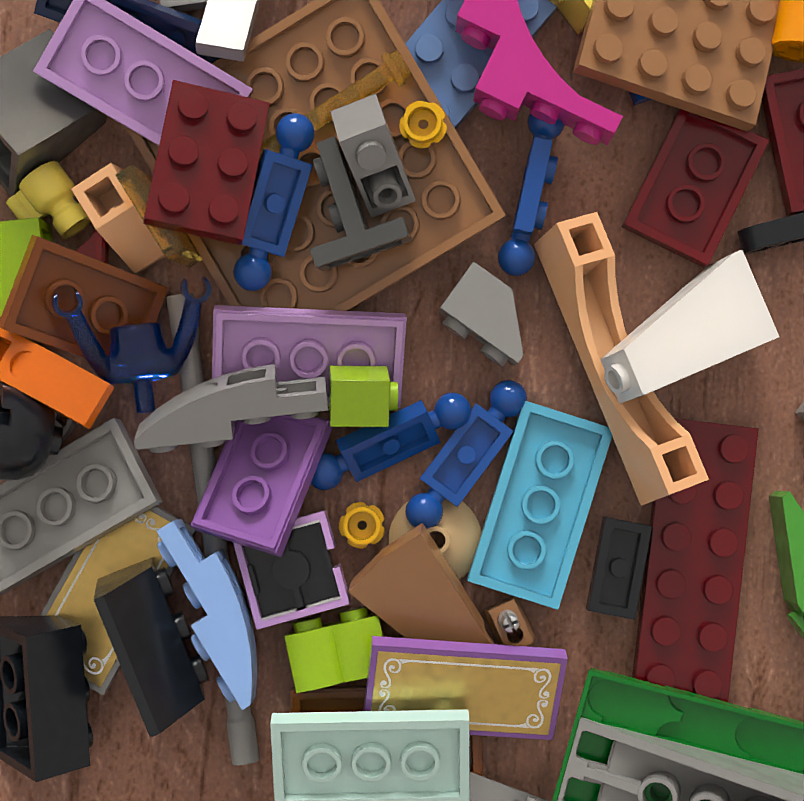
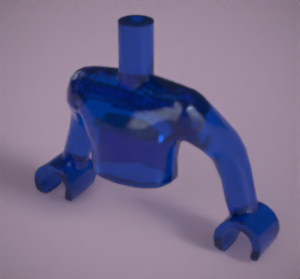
M203 276L204 290L202 294L197 297H191L188 293L186 278L182 280L180 291L185 301L179 326L170 348L166 346L161 323L132 324L110 328L111 344L109 355L105 354L82 312L83 299L77 290H75L77 305L73 310L64 311L58 306L57 292L53 296L52 304L56 313L67 319L84 357L97 376L110 384H133L136 412L148 413L156 410L152 382L175 376L181 372L194 344L201 303L210 297L212 287L209 280Z

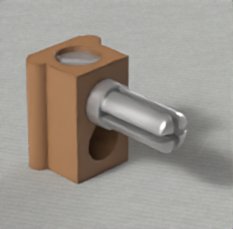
M511 596L483 610L498 645L528 646L534 643L533 639L536 636L518 597ZM513 628L515 630L520 628L521 635L517 639L511 640L507 638V632L511 633Z

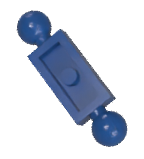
M288 114L279 121L276 128V138L281 146L279 153L263 148L242 243V245L249 246L250 249L249 253L241 256L236 261L233 270L235 281L241 288L247 291L261 290L269 283L272 269L267 260L268 253L284 257L313 166V164L298 160L299 153L308 149L315 137L312 122L302 114Z
M530 113L528 116V128L533 135V140L529 149L510 235L511 240L505 242L498 252L500 268L511 276L526 274L531 270L535 262V252L529 241L534 228L542 230L548 202L540 201L543 184L551 185L555 175L558 157L551 156L550 152L553 143L552 139L558 137L564 129V123L560 119H557L555 124H548L535 118Z
M504 380L497 383L490 393L491 407L488 411L475 403L471 409L468 422L454 431L419 478L429 485L430 489L427 493L414 495L406 505V518L414 528L421 523L424 524L426 529L437 526L443 516L442 503L445 499L458 507L514 431L502 422L506 417H514L520 414L525 401H527L526 391L520 383L513 380Z
M446 393L436 401L434 410L427 412L422 400L390 414L389 427H363L337 439L336 442L341 454L336 456L330 453L322 454L311 485L319 490L333 489L341 482L343 473L349 470L355 481L358 482L441 443L436 429L443 427L448 430H456L464 426L471 415L469 401L459 393Z

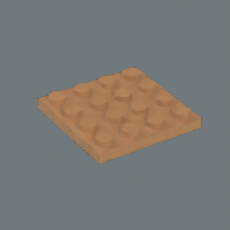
M593 0L573 72L748 132L757 123L774 45L771 43L779 0Z

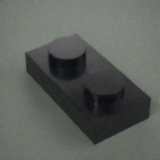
M603 516L586 603L588 611L635 620L652 526Z

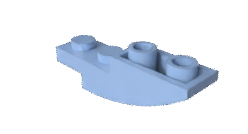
M174 520L156 531L162 540L157 543V547L166 563L171 568L177 565L187 582L182 584V587L191 604L196 609L203 607L206 612L205 616L191 625L195 632L191 636L195 649L203 660L207 661L211 658L220 673L216 680L223 695L230 703L236 700L243 710L250 706L256 697L258 674L255 636L244 593L223 549L205 558L183 520Z

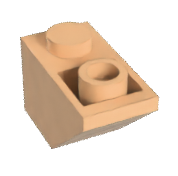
M110 163L71 188L95 229L135 274H139L176 250L163 228L143 224L147 202L128 171Z

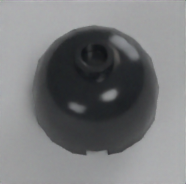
M0 381V480H19L33 476L42 469L49 454H58L61 447L63 429L62 427L55 426L54 411Z

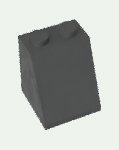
M51 29L0 57V184L10 196H13L20 190L19 185L30 172L50 161L61 162L102 127L107 120V115L33 72L54 35Z

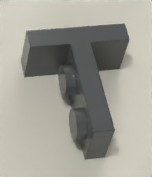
M335 136L317 142L321 157L313 159L314 166L322 187L330 185L336 202L328 205L337 233L345 231L346 236L310 248L315 267L321 271H326L412 242L408 225L403 217L368 228L340 143Z

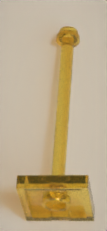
M396 50L391 54L387 52L382 54L380 57L384 63L383 65L306 113L304 116L312 122L314 130L320 129L333 120L332 110L371 96L395 81L399 88L406 84L404 80L412 74L400 53ZM276 133L262 142L259 161L263 148L279 153L281 146L277 141ZM131 164L117 173L116 177L144 221L152 177ZM146 225L167 259L188 268L202 260L187 233Z

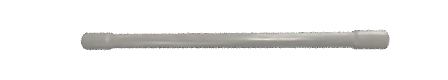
M193 293L176 294L166 297L171 335L176 346L182 392L204 382L199 347L200 331L195 295ZM195 443L189 444L199 506L216 466L214 447L203 448ZM202 533L205 558L223 549L230 562L227 540ZM225 698L227 709L226 727L232 765H246L259 761L260 755L255 720L251 714L250 706L242 710L236 700L230 703Z

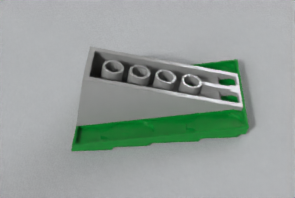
M590 668L552 801H804V722L755 708H746L670 686H661L614 672Z

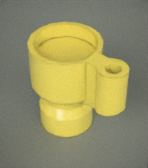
M58 161L47 162L30 172L19 185L20 190L6 201V204L17 219L43 218L51 215L53 217V227L62 239L74 236L91 223L80 203L74 200L75 195L71 188L75 184Z

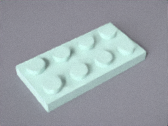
M468 709L272 713L270 728L274 801H470Z

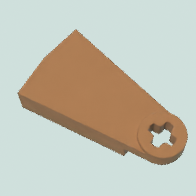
M423 523L384 547L351 580L348 593L405 638L494 644L484 629V619Z

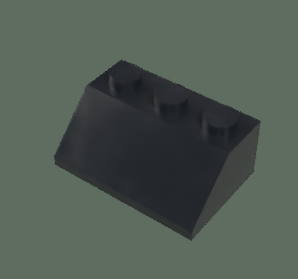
M152 558L97 579L94 595L95 605L150 738L163 732L205 700L203 683L210 681L202 657L199 654L191 656L185 640L190 639L192 633L183 611L174 614L168 596L175 594L168 572L165 567L157 570Z
M0 616V759L35 782L90 766L89 748L93 745V733L87 721L86 702L90 698V686L84 675L83 655L87 651V640L81 629V624L62 616Z

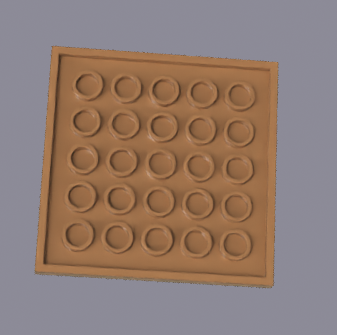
M313 0L250 39L244 62L220 58L212 63V65L251 87L253 92L250 98L270 103L259 161L263 148L279 153L281 146L276 138V128L284 116L292 113L302 114L312 122L315 130V137L311 146L305 151L300 152L298 160L313 164L288 247L284 257L268 253L267 260L271 265L272 276L269 283L263 289L247 291L241 288L234 278V265L241 256L249 253V246L188 234L229 306L351 311L506 219V214L446 113L444 123L447 126V130L440 142H433L430 147L419 149L413 147L409 142L410 140L402 136L399 128L400 119L404 116L407 106L415 101L433 102L442 109L443 107L379 0ZM376 94L416 201L371 218L350 167L349 170L368 228L403 217L408 225L412 242L326 271H321L315 267L310 248L345 237L346 233L345 231L337 233L328 205L336 202L330 185L322 187L313 162V159L321 157L316 143L334 136L338 140L331 115L332 110ZM425 120L419 123L421 129H425L428 126V122ZM126 127L153 174L159 146Z

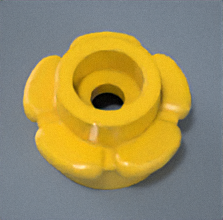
M415 101L407 106L404 116L400 119V132L404 138L410 140L409 142L413 147L419 149L428 148L431 143L440 142L446 134L445 113L436 103ZM422 120L428 122V126L425 129L419 127V123Z
M356 502L348 506L345 516L340 518L339 531L342 536L348 539L349 545L363 549L368 544H376L382 539L385 528L382 526L384 516L375 505L366 506L364 502ZM365 521L367 527L363 530L359 529L358 522Z

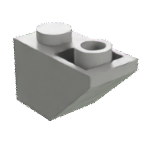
M373 94L332 110L331 115L340 146L371 218L416 201L377 95Z
M473 261L440 307L439 313L445 317L442 325L461 339L465 340L469 334L484 345L480 352L499 366L503 367L506 362L515 366L524 354L513 289Z

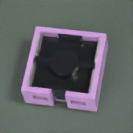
M327 509L297 517L282 557L233 542L256 630L350 604L351 598L348 593L342 565L333 566V560L329 549L336 547V542Z

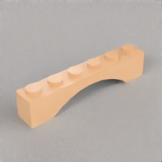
M594 212L556 223L534 246L640 505L648 504L709 480L690 433L672 417L659 401L654 391L619 404L615 393L610 390L606 383L605 369L600 359L626 338L627 333L618 301L615 254L598 213Z

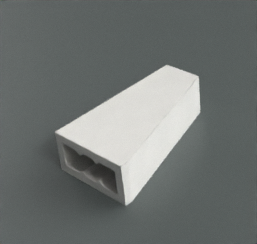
M739 250L708 265L600 360L605 369L606 383L610 390L615 393L618 403L621 404L779 337V334L744 252Z

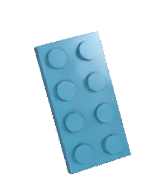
M525 401L516 420L514 432L510 439L467 581L558 610L612 434L607 426Z

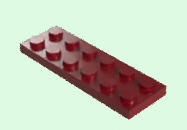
M674 418L690 433L709 480L652 502L650 516L652 531L644 568L632 678L728 702L759 428Z

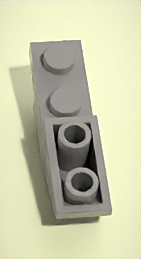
M276 364L252 367L221 375L178 394L145 418L139 424L135 435V450L149 449L153 453H164L176 449L178 445L195 443L203 448L216 447L224 444L226 440L233 439L236 420H243L245 424H261L269 421L273 416L291 415L294 419L315 417L320 411H328L325 377L278 382Z

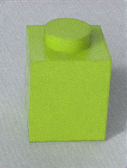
M330 366V427H389V411L398 410V382H390L387 366Z

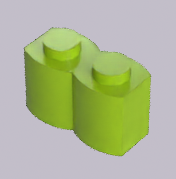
M362 606L339 612L341 620L322 624L320 616L293 622L294 631L287 632L284 637L296 693L367 678L372 636L383 637L379 617L375 613L368 614L367 607Z

